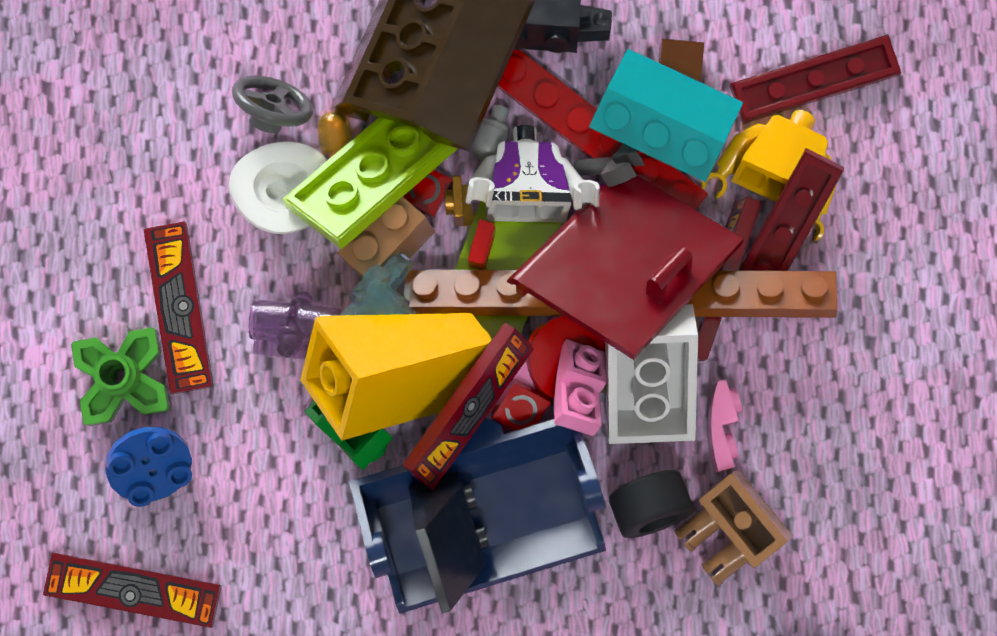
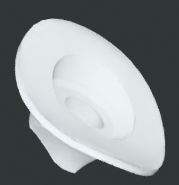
M276 142L261 146L246 154L234 166L228 181L231 199L240 214L249 223L263 231L274 234H289L301 231L309 227V225L286 208L283 198L328 160L316 149L297 142Z

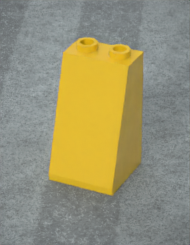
M472 313L316 317L300 381L342 441L440 413L492 339L488 331L480 325Z

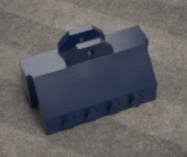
M485 418L444 474L448 475L458 471L462 485L471 483L478 507L477 509L470 510L474 525L483 523L490 548L482 550L486 565L464 594L606 551L604 539L594 513L606 509V505L583 434L554 424V419L504 434L501 424ZM402 465L349 481L372 572L375 578L388 575L399 614L438 602L417 536L408 486L421 482Z

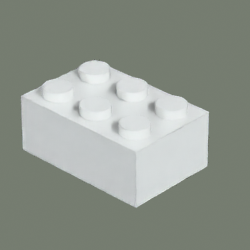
M693 304L685 305L635 360L605 342L607 374L606 419L609 444L695 441L698 331Z

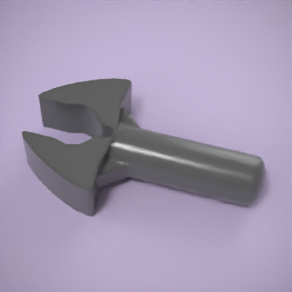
M622 144L612 157L578 159L574 162L573 167L580 176L601 175L607 186L611 187L636 177L637 175L632 166H644L645 164L636 149Z

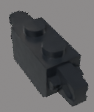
M536 0L514 50L527 49L550 51L553 53H577L578 42L609 41L612 11L581 5V0Z

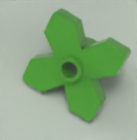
M150 327L129 331L118 352H113L96 337L72 342L74 367L92 376L95 382L80 399L82 419L85 425L94 426L113 422L125 400L145 416L170 411L167 386L144 374L162 354L159 334L156 329ZM120 370H125L124 379L117 384L115 381L116 373Z

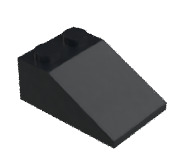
M458 471L444 475L434 490L429 489L422 483L408 486L417 536L442 614L453 609L486 564L482 550L490 548L483 523L474 525L470 510L478 508L471 483L462 485Z

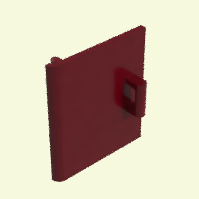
M636 176L611 187H608L605 183L600 188L599 207H595L592 203L588 202L583 204L582 208L578 209L509 277L507 282L511 285H516V291L521 297H524L527 293L531 294L629 358L635 360L743 244V238L639 176Z

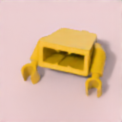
M796 110L792 113L789 120L780 115H773L766 125L755 124L732 138L717 162L719 166L717 172L710 173L707 181L702 182V189L705 190L710 180H720L723 183V187L716 196V199H720L728 190L726 179L730 174H733L731 182L776 202L805 148L832 161L831 156L826 153L828 140L825 136L812 131L816 120L807 111ZM836 186L814 223L816 234L813 241L819 240L824 234V225L820 219L822 214L825 215L828 212Z

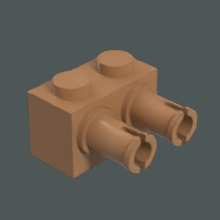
M402 197L337 253L350 269L379 293L435 231L427 218Z
M739 469L729 474L702 496L699 502L702 504L703 509L681 527L675 529V534L679 540L685 538L693 530L696 531L695 535L683 543L691 552L718 529H722L730 538L731 542L708 561L702 563V567L707 575L720 564H723L724 567L711 577V580L718 586L723 584V581L747 562L755 569L793 537L791 532Z

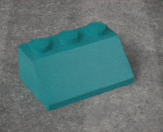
M627 49L603 95L589 128L706 182L743 102L635 51Z

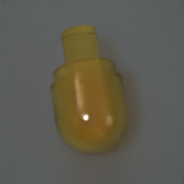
M337 111L327 112L319 119L317 124L319 147H322V153H329L330 159L352 140L350 122L344 114Z

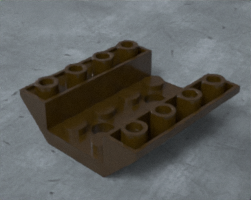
M379 0L330 110L367 122L371 114L417 127L434 142L469 152L536 0H437L435 4L424 8L426 0ZM405 68L403 78L395 84H390L393 73Z

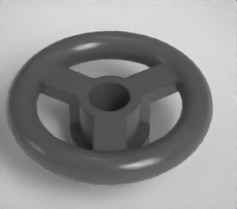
M246 76L236 81L232 87V96L235 103L250 115L249 122L251 125L263 132L277 133L281 130L282 126L293 127L303 125L313 115V106L309 98L296 87L281 80L266 76ZM251 88H263V89H269V90H274V91H272V92L266 91V92L261 93V92L251 91V90H247V89H251ZM290 97L298 104L301 111L295 113L285 104V99Z

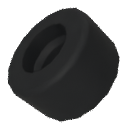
M663 470L637 478L616 489L609 496V504L621 535L625 538L642 537L664 530L686 519L692 514L694 508L681 473L676 470Z

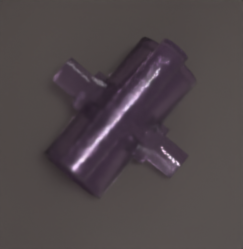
M304 291L299 292L290 303L255 299L250 309L248 324L249 337L254 339L253 353L305 360L315 318L320 316H341L340 308L311 305L313 298L311 294Z

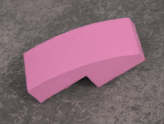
M568 339L565 340L562 345L557 370L554 424L594 436L600 429L602 423L599 393L607 384L605 352L588 345H582Z
M726 379L718 381L713 386L708 409V446L714 474L734 468L733 459L738 458V450L732 433L725 434L723 427L739 421L737 413L742 412V405L736 388H729Z

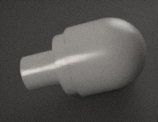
M494 105L490 118L483 119L471 149L474 156L481 162L485 157L496 155L498 143L508 141L509 128L505 125L509 109L506 107Z

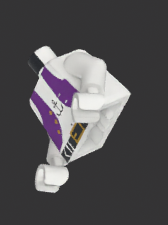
M519 125L512 130V141L498 143L496 155L485 157L468 184L465 203L471 204L472 200L485 202L487 207L486 221L565 223L572 203L571 198L574 200L573 206L575 210L581 209L584 202L592 203L595 207H599L600 186L595 181L583 180L566 158L561 157L558 145L552 142H537V130L534 126Z

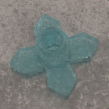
M399 253L393 256L384 267L377 264L369 268L349 297L353 302L339 316L415 314V311L409 307L410 301L395 291L404 281L415 262L403 253Z

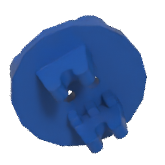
M143 427L128 432L113 444L106 457L105 472L110 487L121 497L128 499L131 505L143 507L153 501L168 497L179 488L186 486L192 479V458L187 442L176 432L163 427Z

